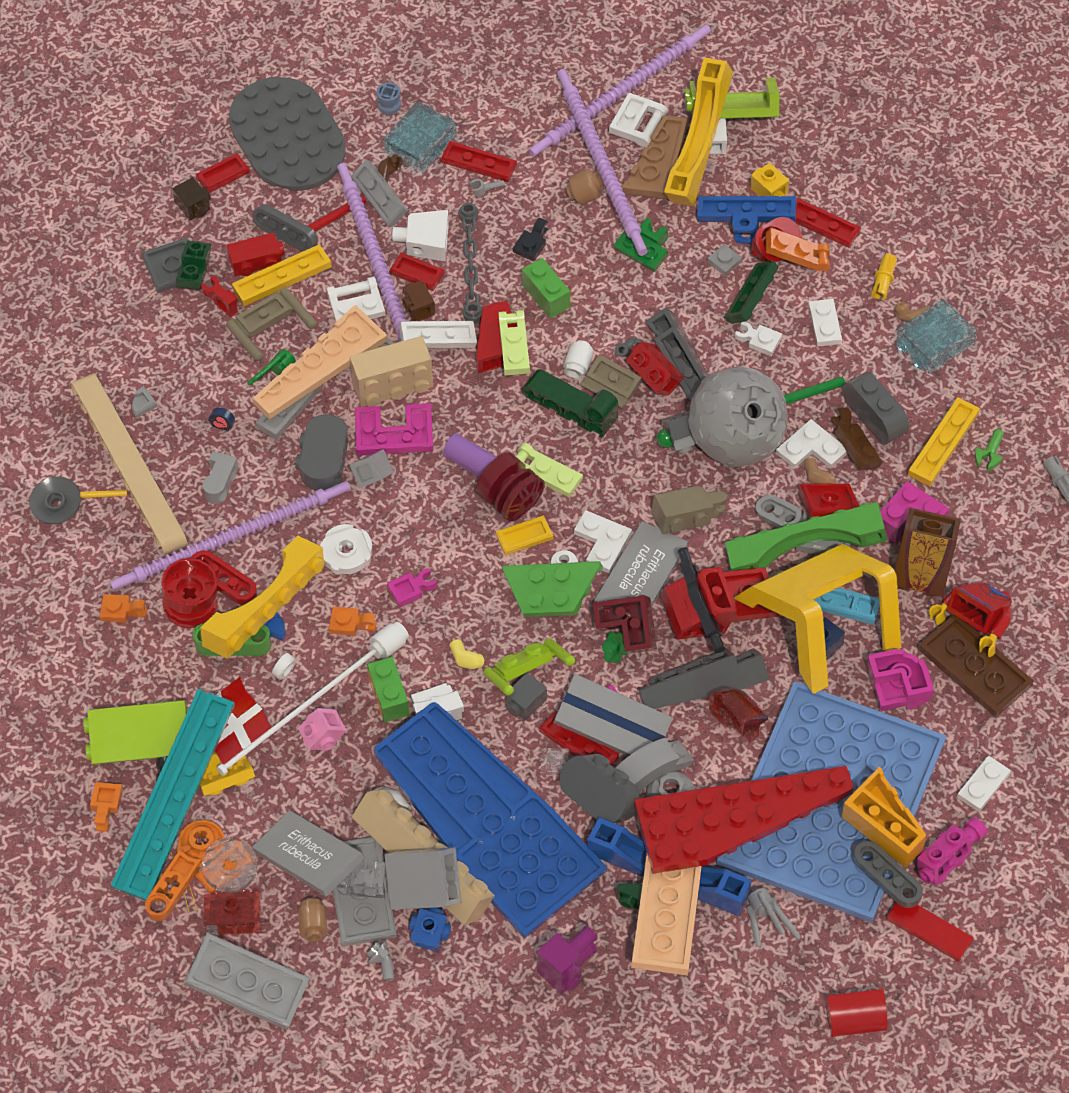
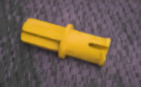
M886 253L882 257L879 270L874 275L876 281L871 292L873 298L880 299L882 294L881 299L885 300L890 283L894 280L893 272L897 258L890 253Z

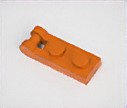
M773 228L766 232V253L816 271H828L830 269V260L827 258L830 255L829 245L824 243L815 244Z

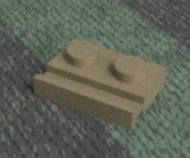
M599 354L587 372L584 381H581L580 386L595 395L600 390L611 392L618 400V408L624 410L627 402L631 400L643 380L640 376Z

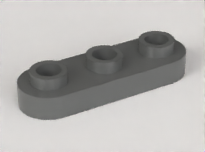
M267 204L260 205L252 213L253 221L257 227L267 233L274 232L278 239L301 251L310 249L318 243L317 235L313 229Z
M863 841L856 846L854 862L870 879L900 906L912 908L919 904L923 889L921 884L875 842ZM870 856L872 860L866 861L863 857ZM889 874L892 876V878L885 879L883 875ZM908 892L912 897L906 898L903 893Z

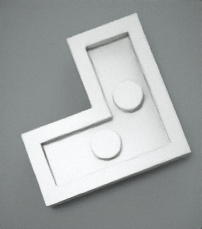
M812 419L776 449V454L794 469L811 454L830 469L848 454L838 440Z
M585 510L574 529V534L595 543L586 562L600 561L603 565L602 571L610 574L632 534V529Z

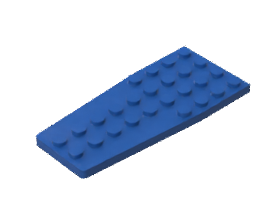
M430 703L375 747L374 755L440 842L448 848H456L457 860L469 868L468 872L472 876L483 881L488 886V889L495 895L491 903L524 939L607 872V866L592 850L587 848V845L554 809L438 703Z

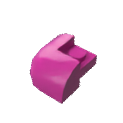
M904 649L868 655L870 681L873 692L876 693L881 711L903 706L906 707V710L914 709L932 698L934 688L923 659L920 660L915 655L904 652Z

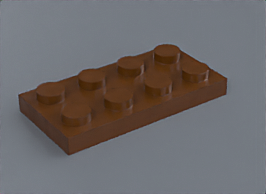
M952 615L919 644L918 650L996 718L1031 688L1034 680L996 647L995 654L992 657H988L990 647H984L979 652V642L983 636L968 623Z

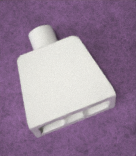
M448 210L411 213L408 215L407 227H393V242H406L407 255L446 261L449 227Z

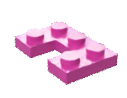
M431 403L406 405L407 426L381 427L380 406L355 407L357 456L370 455L383 449L386 454L433 451Z

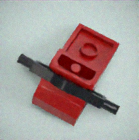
M687 547L680 548L677 551L681 560L680 567L684 577L666 586L661 594L677 640L707 636L711 640L714 652L720 653L725 650L721 636L726 633L732 622L779 617L780 614L760 604L752 608L733 599L750 587L769 579L765 567L723 572L721 567L698 571L696 564L691 560Z

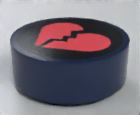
M214 408L209 415L208 421L214 428L229 431L233 427L235 417L227 409Z

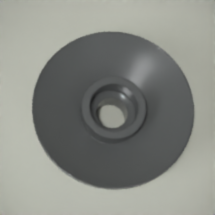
M55 476L47 478L35 486L30 495L29 505L33 515L39 521L46 524H60L69 520L77 512L81 502V495L74 482L65 477ZM57 501H60V502H61L60 505H58V506H56V507H53V504H54L55 502H57Z

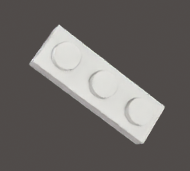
M473 321L400 322L399 325L401 341L423 336L427 348H475L477 344Z

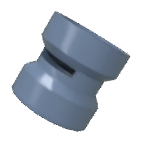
M391 82L379 85L376 91L378 110L387 115L395 114L401 108L399 87Z

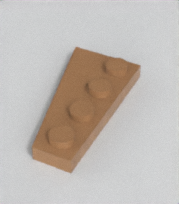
M663 116L651 136L649 145L642 151L639 162L633 166L630 177L622 185L625 194L668 199L664 191L670 170L681 154L688 126V118Z

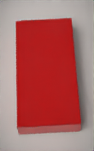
M236 153L196 174V178L211 193L249 174L250 169L239 154Z
M400 252L389 273L411 283L423 280L426 288L434 291L445 271L442 268Z

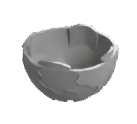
M735 366L715 373L712 372L701 380L700 386L691 399L688 418L689 429L696 445L708 456L724 466L740 468L741 466L753 465L768 458L782 442L788 424L786 400L777 384L758 370ZM750 404L757 408L758 414L756 418H751L747 413V408Z

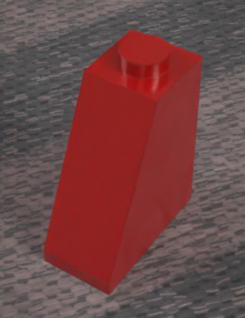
M507 300L499 303L494 302L483 307L476 355L478 374L504 367L498 312L512 314ZM516 323L507 324L508 328L517 327Z

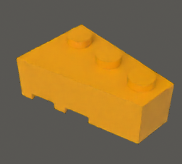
M879 766L844 802L842 818L869 840L878 844L887 854L906 868L923 850L926 834L908 807L905 808L898 797L897 791L894 787H891Z

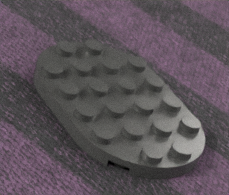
M269 77L246 86L231 104L229 111L231 132L252 168L264 182L273 187L286 188L289 191H303L325 184L339 172L337 166L343 163L346 155L344 136L320 96L309 85L292 78Z

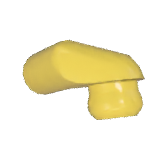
M460 639L454 640L449 644L458 666L476 669L484 665L483 655L466 651Z

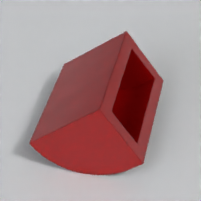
M883 989L827 996L826 1011L831 1037L887 1030V1008Z

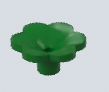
M612 631L608 634L607 640L602 645L606 662L619 663L622 655L628 653L625 651L623 633Z

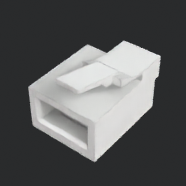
M446 683L411 695V703L415 714L419 713L430 703L436 702L455 720L462 719L464 706L458 691L453 692L451 686H447Z

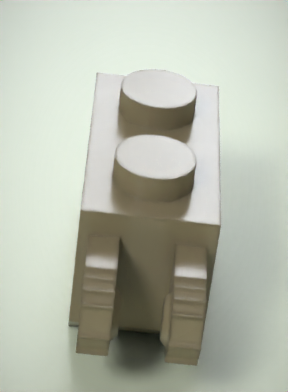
M700 486L654 495L651 513L662 534L702 527L710 524L711 518L725 513L724 504L727 503V494L721 490L706 493L705 489Z

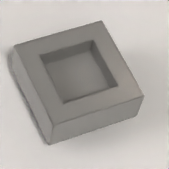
M723 244L707 258V263L724 276H727L742 263V257Z

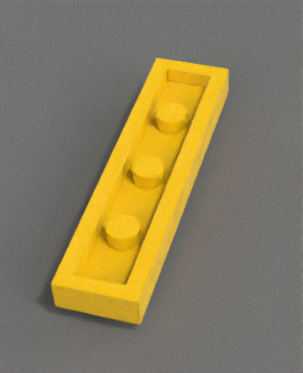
M319 244L232 283V289L244 307L331 268V260Z
M957 397L910 467L908 476L931 487L979 415L980 408Z

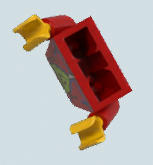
M984 582L954 587L942 600V605L936 604L930 607V620L936 616V625L940 626L946 621L945 612L949 611L982 633H989V636L980 639L979 652L984 647H990L988 657H992L995 654L996 639H1001L1011 621L1012 610L1010 606L1012 600L1009 593L999 591Z

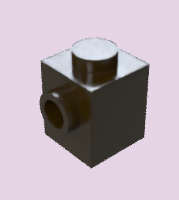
M193 177L172 188L174 202L189 221L196 217H203L210 210L209 200H211V196L205 187L201 188Z

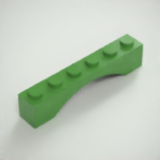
M876 502L872 504L864 503L857 508L849 510H838L833 514L823 517H812L807 521L796 524L789 523L773 530H762L757 534L747 537H736L731 541L725 542L731 569L732 571L767 568L782 554L807 543L840 541L864 548L886 542L888 539L879 505Z

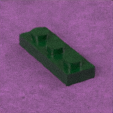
M774 260L755 264L724 316L728 323L746 322L751 318L754 308L763 298L764 291L773 281L774 274L779 268Z

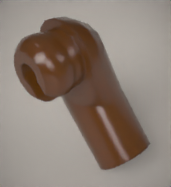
M394 154L379 163L378 171L387 183L389 175L401 168L403 164L402 157Z

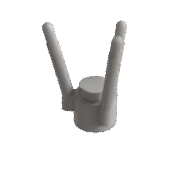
M766 888L757 889L750 893L748 896L750 906L746 910L750 916L756 947L761 946L756 915H759L761 918L770 916L779 933L783 935L785 930L777 918V914L796 939L801 938L796 928L780 909L775 898H771Z

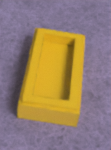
M544 515L496 531V537L505 556L553 540V534Z

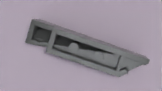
M665 307L649 318L646 323L657 335L654 340L661 352L684 376L680 384L689 400H691L700 386L701 380L709 374L676 314Z
M725 648L720 653H712L653 676L649 680L650 685L639 689L643 704L656 709L741 690L770 679L763 656L756 649L753 648L735 656L734 653Z

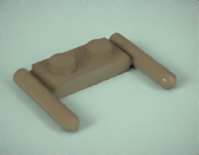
M285 287L281 289L280 293H274L237 315L236 319L229 320L226 323V327L254 360L260 361L263 358V354L250 338L291 315L293 310L308 328H315L317 322L290 290Z

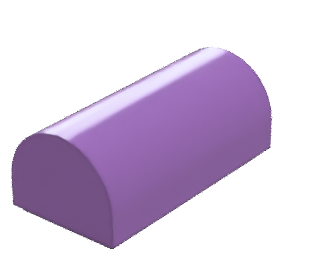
M458 433L451 436L444 448V457L478 477L497 458V456Z

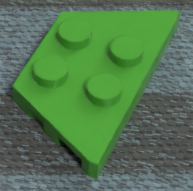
M600 561L503 566V571L524 616H569L578 613L582 606V600L592 588L591 583L597 572L600 573L602 571L603 565Z

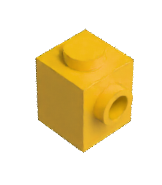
M768 163L763 168H758L753 172L751 176V190L758 196H786L789 190V179L771 163Z

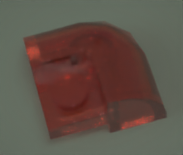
M725 688L714 692L710 696L709 710L725 729L733 725L749 742L759 737L760 725L768 720V716L751 696L741 689Z

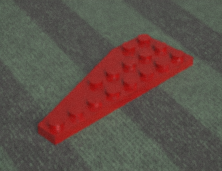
M847 766L634 799V808L652 873L656 874L705 866L715 862L717 857L725 853L729 855L737 851L739 846L750 841L752 843L788 826L789 822L799 817L803 819L809 816L810 812L817 808L827 807L852 795L854 787Z

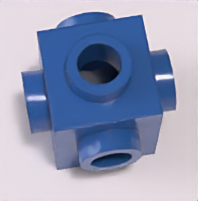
M420 908L418 916L413 915L409 926V931H412L410 941L413 946L439 953L442 941L448 940L451 931V925L448 924L447 916L443 915V910L438 908H427V910ZM429 926H434L431 930H427Z

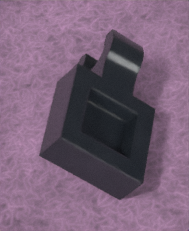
M539 217L531 233L524 230L512 248L513 253L534 262L546 246V239H543V236L548 231V228L545 227L548 221Z

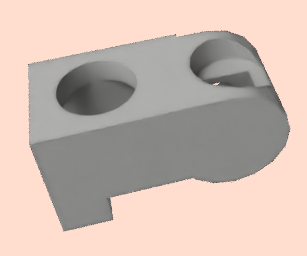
M212 451L209 458L211 474L203 481L205 499L209 503L219 504L226 499L239 468L237 457Z

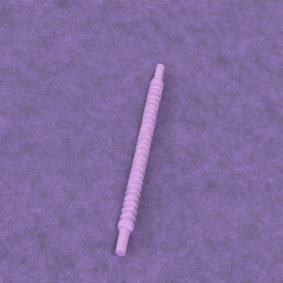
M562 69L558 71L557 75L564 88L563 95L567 100L569 108L572 110L571 112L574 115L576 124L579 125L578 128L581 130L583 139L586 140L585 143L588 145V150H590L592 159L595 161L594 163L597 166L599 175L602 176L601 178L604 181L606 190L609 192L608 194L611 197L613 206L616 207V212L623 223L626 235L632 239L638 254L643 256L648 250L640 235L641 228L635 219V215L632 213L623 188L620 187L621 185L618 182L616 173L613 171L611 162L606 156L602 142L599 140L595 127L592 125L593 123L583 105L578 89L572 85L566 70Z

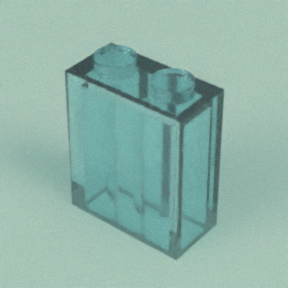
M417 101L384 137V153L390 156L394 154L400 155L404 164L424 174L446 149L449 141H453L456 138V122L451 117L444 116L436 112L432 107Z
M943 299L900 327L896 342L901 352L908 353L913 358L917 368L920 370L924 369L930 375L973 346L977 331Z

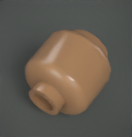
M586 169L570 176L569 186L566 187V190L571 200L575 199L582 205L600 198L602 190H604V183L598 172Z

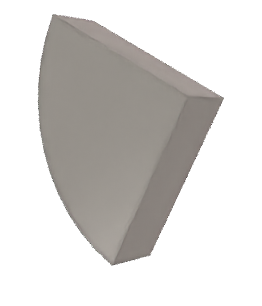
M144 386L135 393L132 411L136 419L158 407L156 401Z

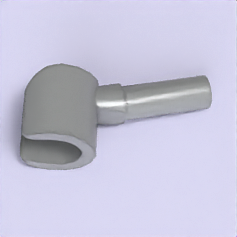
M474 179L470 182L471 189H474V195L480 197L490 189L505 186V182L502 180L484 184L481 179Z

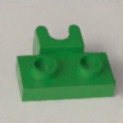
M646 218L640 226V235L648 250L645 255L640 256L632 239L626 235L625 231L613 246L615 250L655 272L668 256V250L661 247L668 239V230L663 226L657 232H652V221L650 218Z

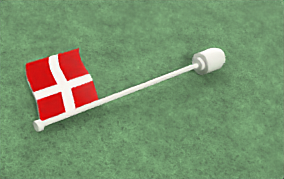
M399 622L387 624L369 639V653L272 728L263 709L246 691L241 676L225 687L216 696L234 702L235 706L215 749L221 762L217 766L218 772L224 776L228 772L227 769L373 655L377 658L386 659L406 644V640L409 638L405 627Z

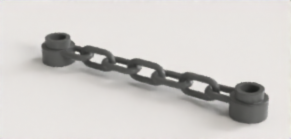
M465 203L459 209V219L462 221L463 230L468 232V239L463 243L464 256L469 259V265L465 268L464 275L465 283L470 285V292L467 293L465 298L466 306L463 309V318L465 321H473L476 324L481 321L483 310L479 305V295L474 292V285L478 282V269L473 265L472 260L477 255V243L472 239L471 232L476 229L478 208L472 203ZM467 243L469 247L473 243V255L472 251H469V255L467 254ZM474 269L475 280L473 281V278L471 277L469 281L468 270L470 273H473ZM475 296L476 303H469V297L473 300Z

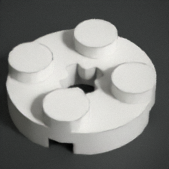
M349 524L338 525L331 528L325 534L323 541H321L320 546L323 547L325 566L335 574L356 573L371 561L372 542L368 533L363 529L360 531ZM345 545L348 548H353L349 553L340 552L342 551V546Z

